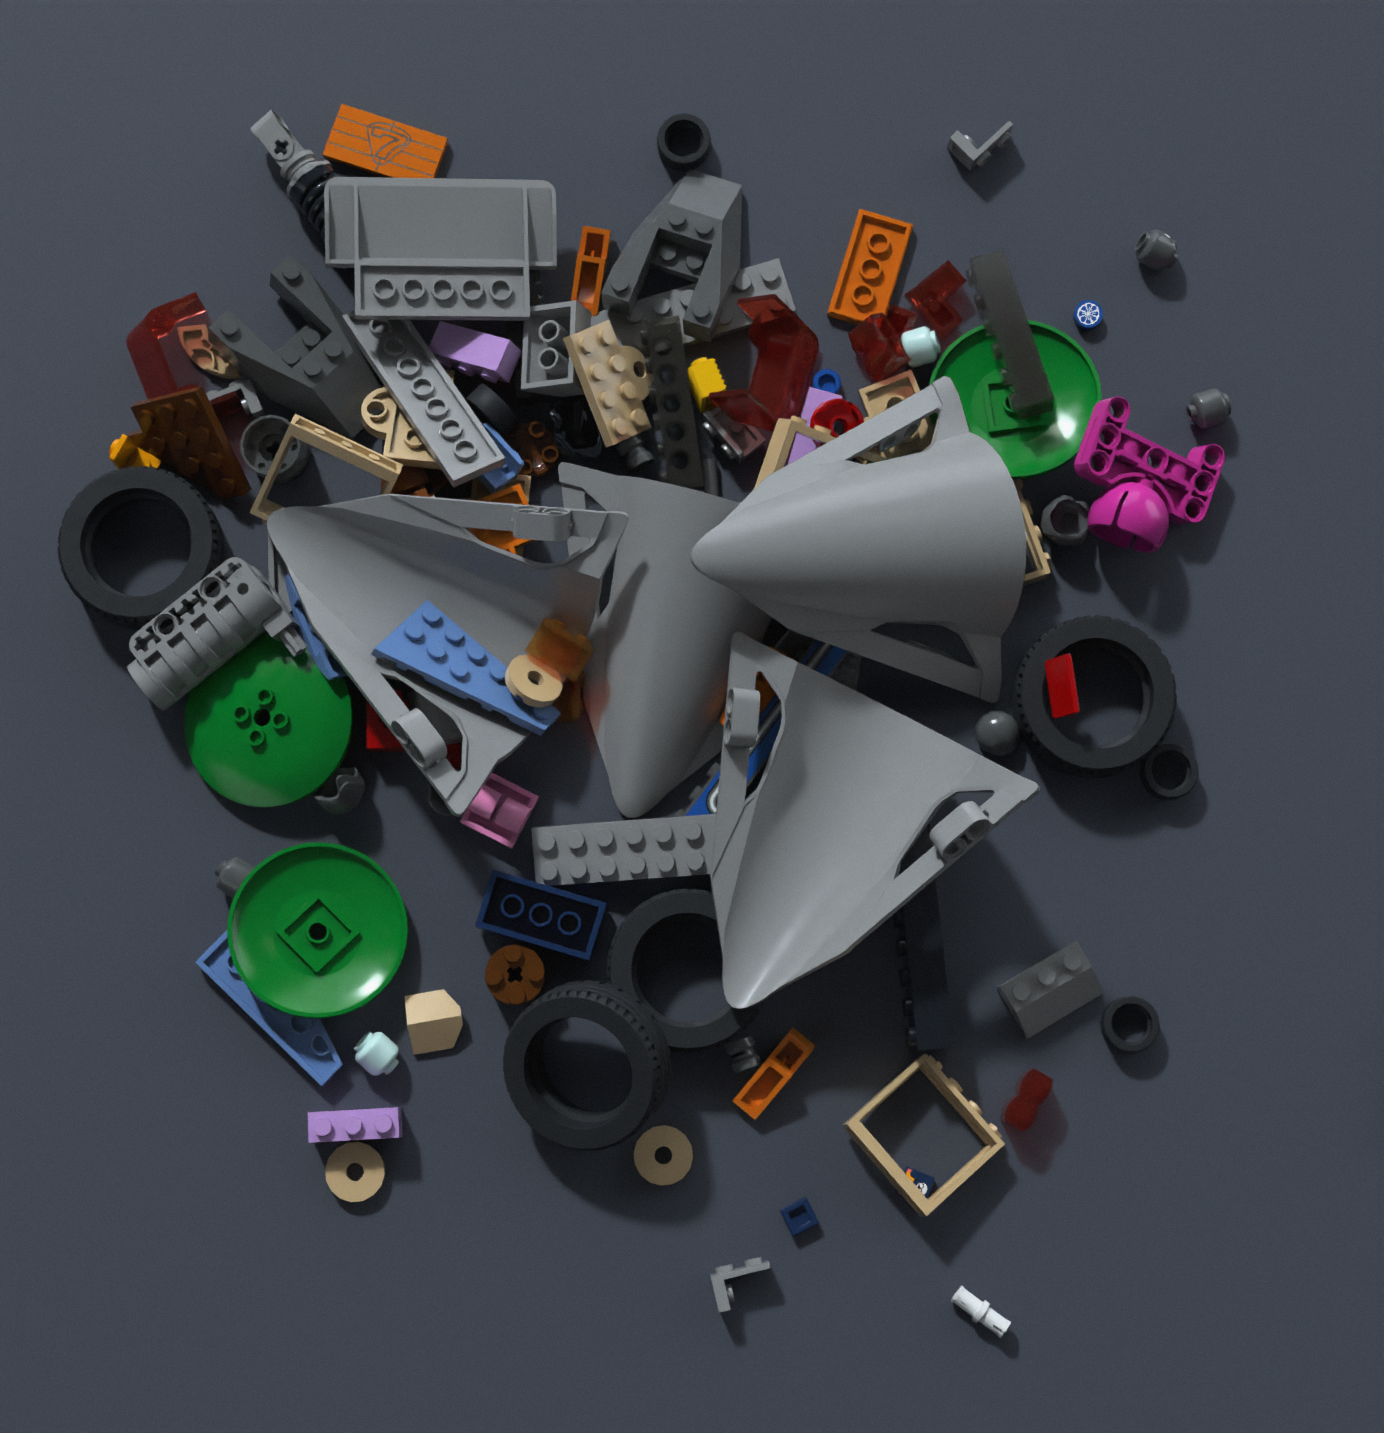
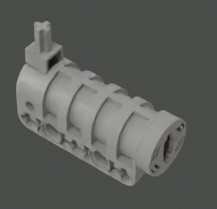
M231 557L131 637L129 648L136 659L127 668L144 694L158 708L166 711L265 631L278 642L281 640L294 658L306 652L305 650L308 646L295 630L299 624L290 614L286 604L263 573L241 558ZM236 565L239 569L233 573L232 567ZM222 575L226 577L225 581H223L219 577ZM210 583H219V586L213 591L206 593L207 586ZM188 602L196 604L188 612H186L188 609L186 604ZM174 612H176V613H178V614H180V615H182V616H180V618H178L177 616L174 615ZM164 620H173V623L168 627L160 630L161 623ZM142 639L148 641L145 644L144 650H139V648H141L142 646L140 641Z

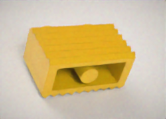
M707 357L699 358L693 361L688 368V386L700 413L715 409L726 400L727 385L724 384L725 380L722 379L718 364H715L716 359L713 358L708 360Z

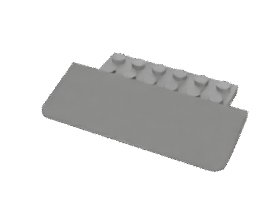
M334 177L325 185V268H354L355 319L530 321L529 270H556L557 268L556 191L548 181Z

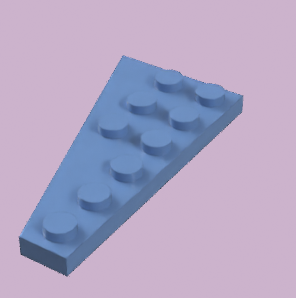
M428 600L378 644L371 653L372 656L379 659L383 656L397 663L395 666L404 671L408 668L422 675L425 681L464 700L467 698L475 700L482 704L481 708L489 712L492 709L506 715L510 722L539 736L561 715L552 705L541 708L528 706L522 702L523 699L518 695L515 697L505 683L507 667Z
M227 930L195 962L321 1086H324L344 1065L321 1019L300 1018L280 1012L261 1001L249 990L238 975L233 964L228 946Z

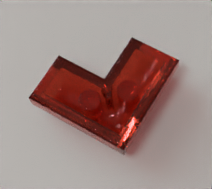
M949 260L904 296L932 330H935L941 340H944L956 331L964 320L946 300L967 281Z

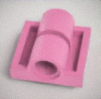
M491 773L473 802L464 812L460 823L513 849L539 796Z

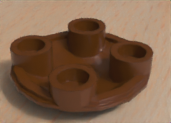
M540 421L519 424L504 438V441L520 455L524 462L519 475H528L531 478L543 476L553 469L558 460L559 451L554 445L553 432Z

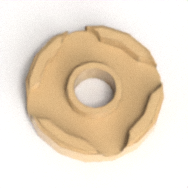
M529 654L519 655L510 662L505 671V683L509 691L515 697L517 695L523 699L522 702L528 706L548 707L553 704L561 693L562 680L557 670L549 662L538 656ZM528 678L534 679L538 685L533 684Z
M667 1125L655 1126L644 1132L636 1142L634 1150L635 1166L640 1175L650 1183L661 1186L674 1184L683 1179L690 1170L693 1160L692 1145L686 1135L677 1128ZM664 1146L671 1150L672 1159L669 1163L660 1164L656 1161L654 1154L659 1147Z
M362 1142L346 1143L336 1148L328 1158L325 1168L326 1182L331 1192L342 1200L349 1202L365 1201L374 1196L382 1187L386 1175L385 1162L379 1152L369 1144ZM353 1163L360 1164L364 1170L363 1177L358 1181L350 1179L347 1174L348 1167Z

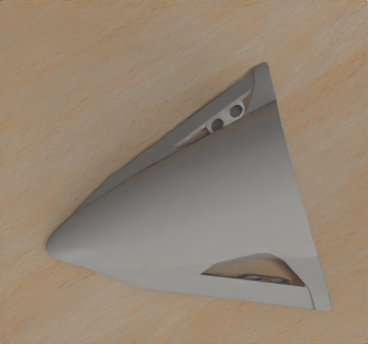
M947 376L941 377L934 381L932 385L778 471L769 474L719 525L706 533L690 552L689 559L698 572L713 581L733 589L794 632L991 703L999 700L1002 681L1001 636L1008 628L1016 612L1025 576L1026 534L1024 518L1015 484L1005 463L987 441L969 432L959 394L951 378ZM933 413L938 414L931 444L922 452L865 465L850 461L874 446L880 452L891 449L910 438L918 430L922 419ZM884 623L944 626L960 635L975 661V665L963 664L949 654L912 640L903 642L875 632L872 629Z
M561 462L558 466V474L562 487L564 508L589 510L588 496L590 495L606 511L625 512L629 516L625 531L617 546L609 604L600 615L598 603L593 623L579 657L583 700L608 773L613 798L623 815L628 818H636L652 809L669 791L722 751L724 726L719 722V719L726 705L731 636L735 632H741L762 644L772 617L733 589L713 581L698 572L689 559L694 545L706 533L719 525L740 503L673 484L638 477L617 476ZM570 536L567 539L569 556L590 542L589 538ZM788 629L774 648L780 649L794 659L803 645L808 647L814 638Z
M392 493L317 507L294 506L281 508L268 516L267 529L274 546L285 562L313 631L322 640L438 792L450 812L454 816L460 817L473 802L495 766L509 757L532 732L510 722L508 717L493 709L489 712L481 708V703L470 698L464 700L425 681L422 675L408 668L406 671L395 667L397 663L383 656L379 659L372 656L371 653L378 644L428 600L507 668L510 662L519 655L529 654L538 656L549 662L557 670L563 687L590 631L601 595L603 575L623 536L629 516L627 513L619 511L608 512ZM469 528L513 531V536L520 539L558 542L565 541L570 536L589 538L590 542L562 562L540 563L480 541ZM385 678L400 680L446 712L455 721L463 735L462 762L459 772L455 771L446 759V744L426 716L417 708L409 711ZM528 678L533 684L538 685L534 679Z
M735 632L731 636L730 664L710 878L723 957L722 981L724 995L727 1002L733 1008L743 1009L762 1002L778 990L851 952L856 945L1021 805L1033 799L1040 792V786L1036 782L1000 766L936 731L755 641L747 635ZM760 671L781 700L782 720L757 789L745 799L750 747H753L756 743L758 732L760 693L758 690H755L756 674ZM957 793H994L981 806H978L973 801L962 803L931 830L929 835L934 846L899 875L902 859L946 801Z

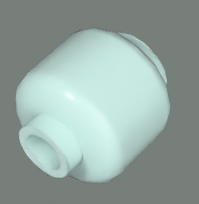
M925 326L904 332L901 336L902 343L897 345L901 361L907 360L911 367L934 362L937 359V353L941 352L935 330L930 331Z
M369 1031L354 1047L356 1062L373 1076H378L383 1072L388 1075L399 1063L396 1059L399 1052L398 1046L382 1032L371 1033Z

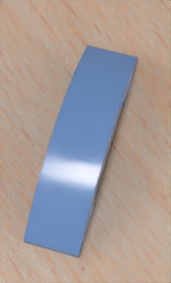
M290 574L286 575L285 581L292 612L299 624L298 629L301 637L307 644V649L315 664L329 681L348 676L322 640L313 631Z

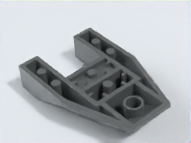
M688 169L633 232L607 278L601 293L603 307L630 317L650 268L697 283L683 317L684 334L711 343L740 270L742 185Z
M289 255L270 272L269 286L308 324L275 353L234 313L227 310L208 327V341L247 379H250L268 399L353 440L365 429L361 418V406L364 399L372 391L385 386L350 335L342 320V315L344 314L314 276L292 255ZM377 408L369 411L372 415H380L383 412Z

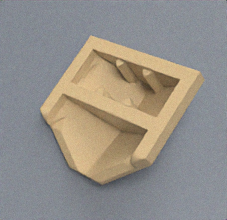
M444 989L404 996L407 1026L413 1054L417 1055L454 1048L463 1026L461 1008Z

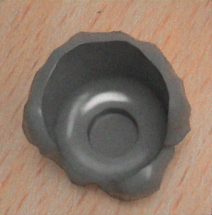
M1066 495L1053 499L1042 512L1041 529L1043 534L1050 541L1058 545H1081L1090 531V528L1087 527L1089 505L1085 501H1076L1073 497Z

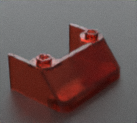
M196 292L152 309L127 336L126 345L147 399L199 387L190 384L177 388L158 339L170 334L177 322L206 312L205 306ZM236 391L209 400L217 418L244 409Z
M776 294L741 298L737 302L753 319L749 330V338L759 350L748 390L738 389L709 393L708 398L733 421L774 432L778 418L791 419L792 415L800 417L818 355L819 341L816 334Z

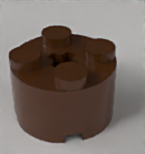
M508 945L496 951L489 959L485 970V980L489 991L499 1001L508 1005L520 1006L531 1003L542 993L546 982V970L541 958L530 948L522 945ZM521 968L520 975L523 977L522 981L514 980L511 983L509 981L511 979L510 970L517 971Z

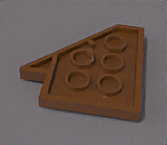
M202 386L138 401L130 407L141 430L130 432L126 436L132 440L136 447L155 456L164 464L223 499L246 495L252 490Z

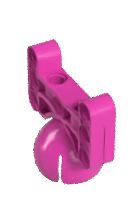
M1117 396L1100 400L1093 408L1074 462V468L1078 476L1099 486H1106V489L1095 498L1089 509L1087 527L1098 538L1122 548H1129L1134 536L1137 535L1133 545L1135 551L1144 553L1156 552L1168 534L1169 520L1182 525L1200 522L1205 517L1224 464V451L1217 444L1194 447L1190 450L1186 459L1126 429L1131 409L1130 404L1124 397ZM1110 406H1112L1114 411L1113 416L1110 413ZM1101 433L1104 436V443L1101 441L1100 438ZM1148 457L1151 458V466L1148 462ZM1091 459L1094 461V470L1091 467ZM1186 506L1189 509V515L1186 513Z

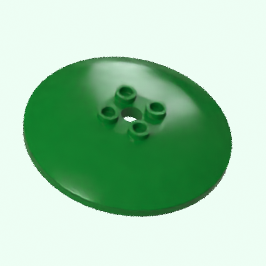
M1025 319L994 321L978 326L963 334L942 354L933 370L929 383L930 386L934 381L944 376L951 378L959 394L969 432L978 435L995 449L1005 463L1013 480L1034 478L1048 474L1076 457L1093 408L1097 402L1102 400L1098 373L1084 349L1070 336L1057 328ZM1011 399H1017L1022 403V406L1017 410H1012L1006 406V403ZM937 413L929 415L934 430L938 419Z
M268 633L261 634L190 691L185 710L184 731L188 752L197 771L219 794L232 801L251 807H281L296 803L310 796L325 785L334 775L345 758L351 742L354 726V707L345 677L329 681L315 664L308 649L302 655L299 654L294 658L281 640L278 642L271 638ZM267 710L270 713V721L267 725L260 726L258 716L262 711Z
M322 842L305 843L285 848L258 864L247 875L237 890L231 904L227 925L228 946L233 964L238 975L249 990L261 1001L280 1012L308 1019H325L351 1013L377 997L388 986L401 964L408 933L405 906L390 876L366 855L346 846ZM319 925L325 928L327 934L322 940H314L310 937L309 931L313 926Z

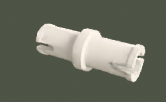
M962 1285L951 1299L952 1303H955L972 1316L971 1320L975 1323L979 1321L997 1334L999 1338L1003 1336L1011 1324V1321L1005 1319L989 1307V1302L986 1300L982 1302Z

